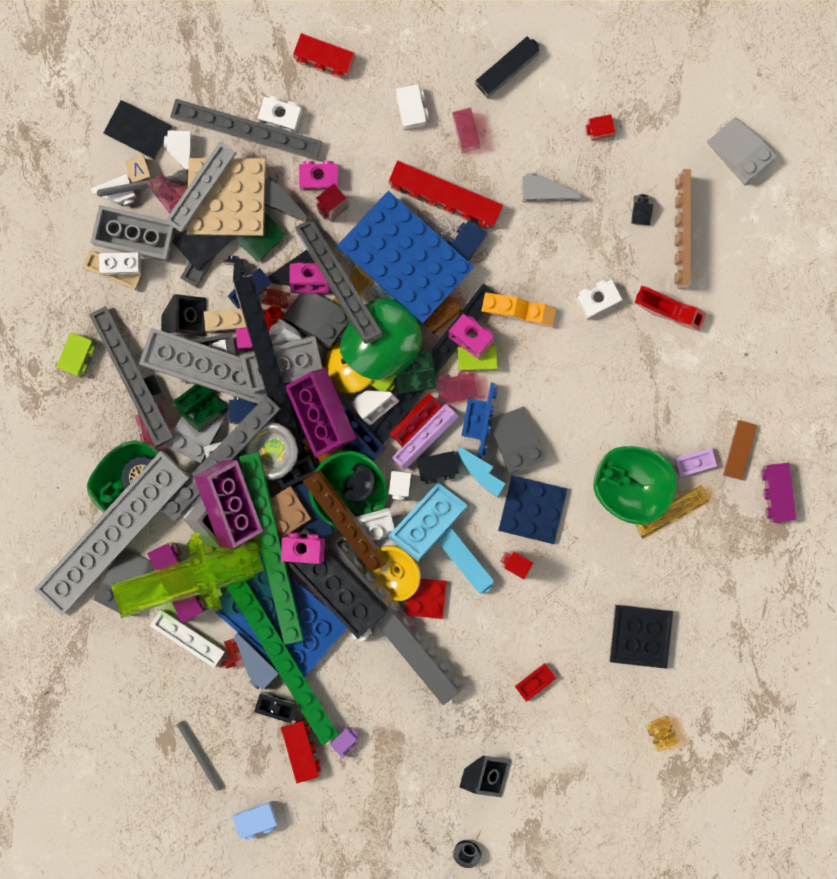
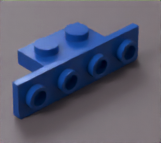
M493 382L489 386L487 402L468 398L461 434L463 437L480 440L477 457L482 459V455L486 456L487 444H484L485 437H489L491 426L488 425V420L493 417L494 407L491 406L492 399H496L498 388L494 387L495 383Z

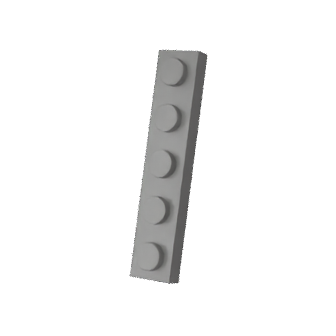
M219 142L165 221L180 232H183L237 153L222 142Z

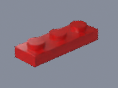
M429 393L389 435L403 448L442 408V405Z

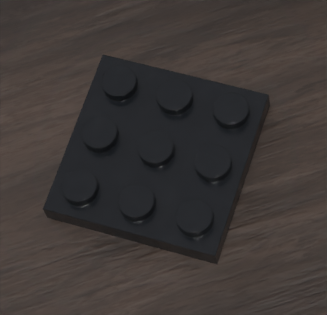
M615 604L609 662L667 669L673 611Z

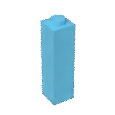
M450 527L437 542L479 594L481 592L487 593L493 588V579Z

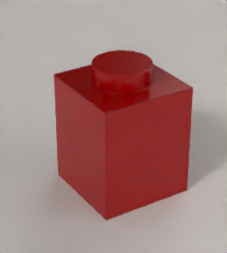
M611 114L588 119L585 131L586 135L590 136L591 141L614 136L615 129Z

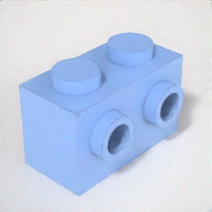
M270 801L232 816L240 839H252L257 836L256 833L261 831L264 834L275 830L274 827L278 824Z

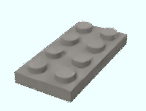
M315 336L273 346L284 384L293 382L311 371L322 369ZM254 352L239 354L248 392L263 390L264 386Z

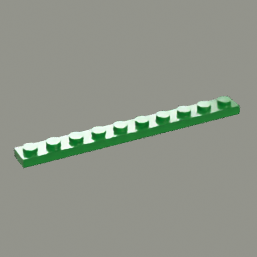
M260 452L242 455L239 458L245 483L263 532L258 534L284 645L304 640V635L286 561H281L282 544Z
M240 569L223 578V582L321 744L324 745L339 736L338 731L286 645H284L283 640Z

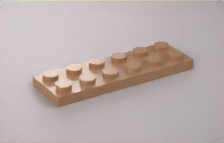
M683 169L678 174V177L675 178V189H678V196L675 197V208H678V214L675 216L674 223L675 227H678V233L675 235L674 244L678 246V252L675 254L674 264L678 265V271L674 275V283L677 284V289H686L691 285V169Z
M292 486L271 498L280 538L312 519ZM258 535L234 549L207 547L203 542L196 546L215 579L262 550Z

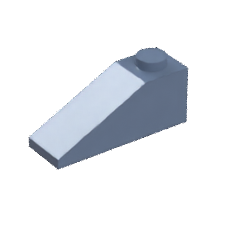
M237 633L235 639L247 674L251 679L250 683L257 690L259 688L263 690L279 673L252 644Z

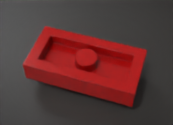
M543 663L514 687L527 702L557 678L548 666Z

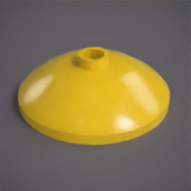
M340 340L327 352L323 368L327 369L336 391L345 394L356 393L365 389L373 380L361 376L347 364H344L340 353Z
M387 545L380 547V551L388 562L373 572L378 581L388 589L389 594L395 601L408 599L417 591L420 585L421 573L418 563L411 555L398 546Z

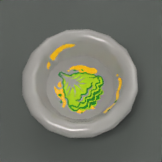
M269 422L244 448L243 454L260 452L266 479L275 480L284 477L293 469L297 461L298 447L295 437L289 429L279 423Z

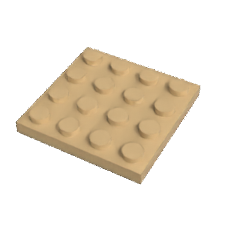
M189 158L188 187L208 158ZM233 158L187 225V235L264 236L266 159Z

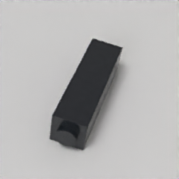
M526 36L475 80L476 87L488 99L539 55V44L533 38L530 39Z

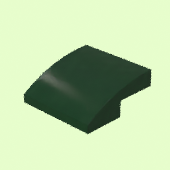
M265 213L264 236H237L234 240L257 262H260L287 233Z
M195 384L172 401V405L180 415L198 432L227 412V406L214 396L213 390Z

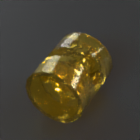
M668 716L658 718L645 726L649 736L654 737L652 742L656 751L667 749L679 742L676 732L671 730L672 723Z

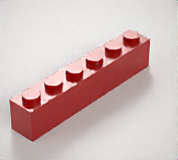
M398 160L388 181L391 189L397 192L403 190L409 193L408 196L417 200L420 197L426 200V203L430 206L436 207L439 205L444 208L445 212L453 215L458 213L466 221L479 222L478 225L485 229L490 227L494 229L503 207L501 203Z

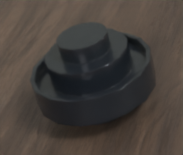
M470 840L459 841L453 850L455 862L464 868L475 867L482 856L479 846Z

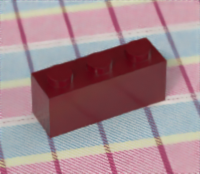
M334 183L316 197L318 212L324 220L328 218L331 222L348 208L347 198Z

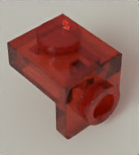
M233 638L224 641L229 660L220 662L219 666H225V669L236 666L235 662L240 660L238 656L240 651L237 642H234Z

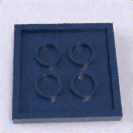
M511 475L498 531L554 544L568 488Z

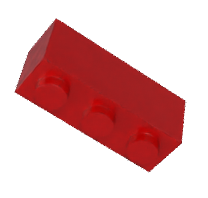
M301 33L293 52V57L301 65H313L314 69L320 72L326 70L332 72L331 75L342 79V77L348 78L355 59V52Z
M511 550L509 553L505 552L500 560L503 563L502 568L523 580L533 565L532 561Z
M304 719L291 724L282 725L281 731L296 784L318 778L322 768L320 761L315 760L314 753H317L314 741L310 742L309 734H311L309 723H305Z

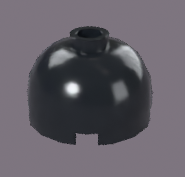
M356 462L351 469L354 473L346 478L342 490V498L353 502H361L367 499L369 495L375 493L377 485L374 484L375 476L372 470L366 465Z

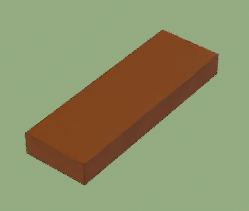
M737 420L723 476L738 480L743 479L757 427L756 424Z

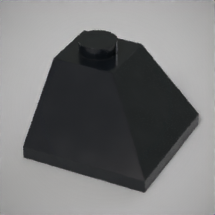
M174 294L161 315V331L176 336H206L204 319L206 298Z
M482 755L464 768L459 788L478 795L501 797L511 760Z

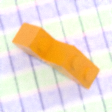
M485 293L481 310L484 313L518 319L546 327H553L556 308L547 304L528 302L519 297Z

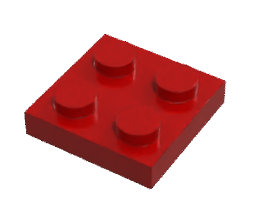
M421 578L417 591L406 599V615L443 619L447 581Z

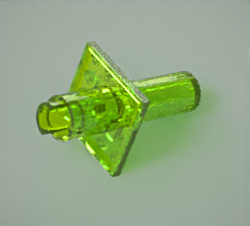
M199 532L191 534L187 545L190 555L194 554V556L168 565V567L111 584L120 617L124 618L175 601H182L206 594L207 597L204 600L207 610H212V613L222 610L217 589L255 578L254 574L265 571L260 560L256 542L248 545L242 543L234 549L223 548L205 554Z

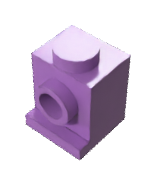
M346 727L339 736L330 742V746L344 758L346 756L345 751L350 752L357 745L355 741L360 735L353 728L349 729Z

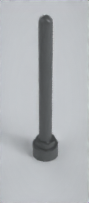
M182 169L177 170L171 176L98 189L96 193L99 197L171 183L181 186L188 184V176L186 170Z

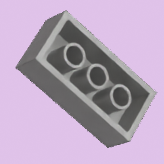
M99 205L90 242L94 246L125 253L138 252L142 257L169 262L176 228L163 219Z

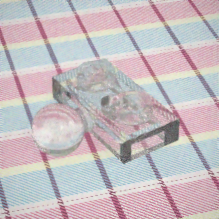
M420 211L417 215L442 239L455 232L454 227L445 214L432 222V216L428 211Z

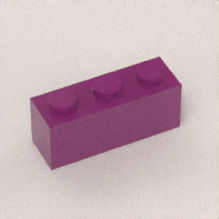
M789 462L764 465L761 470V479L765 481L763 496L768 504V508L765 509L766 518L770 519V523L796 520Z

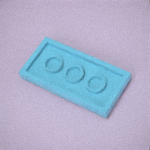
M437 483L389 534V539L419 562L467 509L468 505L440 483Z

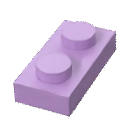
M712 448L674 459L679 477L717 467Z

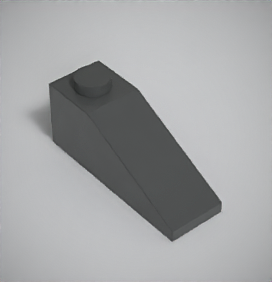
M267 177L265 179V206L307 222V216L283 188L277 184V180Z

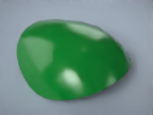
M376 299L368 302L365 306L381 330L382 337L365 345L350 321L341 338L340 353L346 364L356 373L372 380H381L392 377L411 365L420 351L422 333L415 316L402 304L391 299Z
M137 440L124 442L112 449L101 459L87 482V491L92 502L104 513L126 489L123 487V481L121 480L122 470L125 468L126 463L142 455L155 458L159 452L146 442Z
M622 446L610 450L602 458L595 472L593 489L598 501L613 516L627 523L642 525L652 523L668 510L674 499L677 479L670 462L658 452L644 447Z
M353 451L336 453L324 460L314 471L316 472L320 469L355 517L383 510L387 503L388 487L382 471L370 458L361 453ZM356 462L364 464L372 470L375 476L374 484L377 485L375 493L369 495L367 499L361 502H353L342 498V490L346 478L354 473L351 469ZM309 490L310 501L317 514L329 525L338 529Z

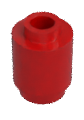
M278 306L267 308L265 313L266 324L270 331L272 325L276 324L279 319L285 322L284 312Z

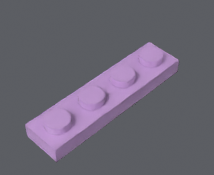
M445 404L391 458L405 471L459 416Z

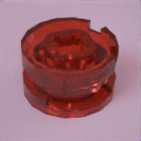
M264 289L266 295L262 299L263 305L288 309L289 303H287L288 298L286 297H290L291 293L276 289Z

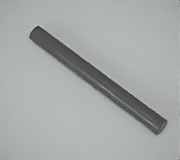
M181 721L177 724L178 729L216 791L222 788L221 783L186 725Z

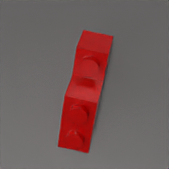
M642 285L634 302L654 316L672 320L682 327L700 331L706 317V313L699 308L676 301Z

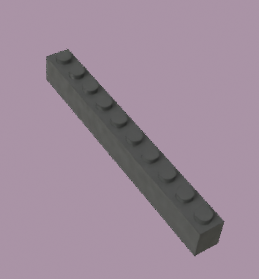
M344 538L336 542L328 550L386 611L375 624L441 704L445 705L464 689L465 685L462 679L453 672L450 664L439 655L437 648L431 645L426 639L425 634L416 627L412 618L406 615L399 602L392 598L388 589L378 581L375 573L368 569L362 559L352 549L349 542L345 541Z

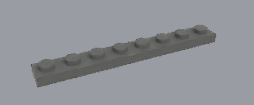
M175 99L170 116L175 120L313 160L318 159L322 141L179 99Z
M309 220L295 226L296 233L363 343L366 345L381 338V330L314 221Z
M105 306L89 314L154 445L158 448L173 440L174 438L108 308Z
M266 395L190 475V478L161 510L172 521H176L200 496L194 476L222 460H234L278 414L281 408Z

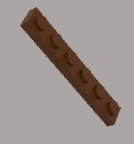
M320 469L307 476L303 483L368 569L373 572L386 565L388 562L386 557Z

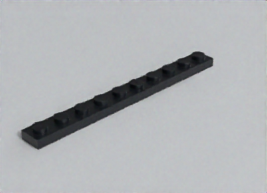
M247 275L232 281L266 395L281 408L273 418L274 423H279L286 427L295 437L298 447L297 461L305 458V453L299 439L300 436L252 275Z
M484 283L430 351L433 379L459 347L457 343L449 338V330L463 314L467 317H473L478 322L484 314L481 310L485 293L497 294ZM426 388L399 392L395 396L399 402L383 414L371 427L370 431L382 445L390 436L389 433L401 422Z

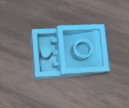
M459 447L457 453L469 474L487 492L498 497L506 483L489 474L493 466Z

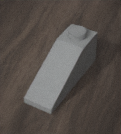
M527 173L526 176L522 177V202L579 201L581 198V194L546 177L537 176V173Z

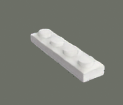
M160 609L150 624L152 628L213 668L216 667L225 653L223 649L162 609Z

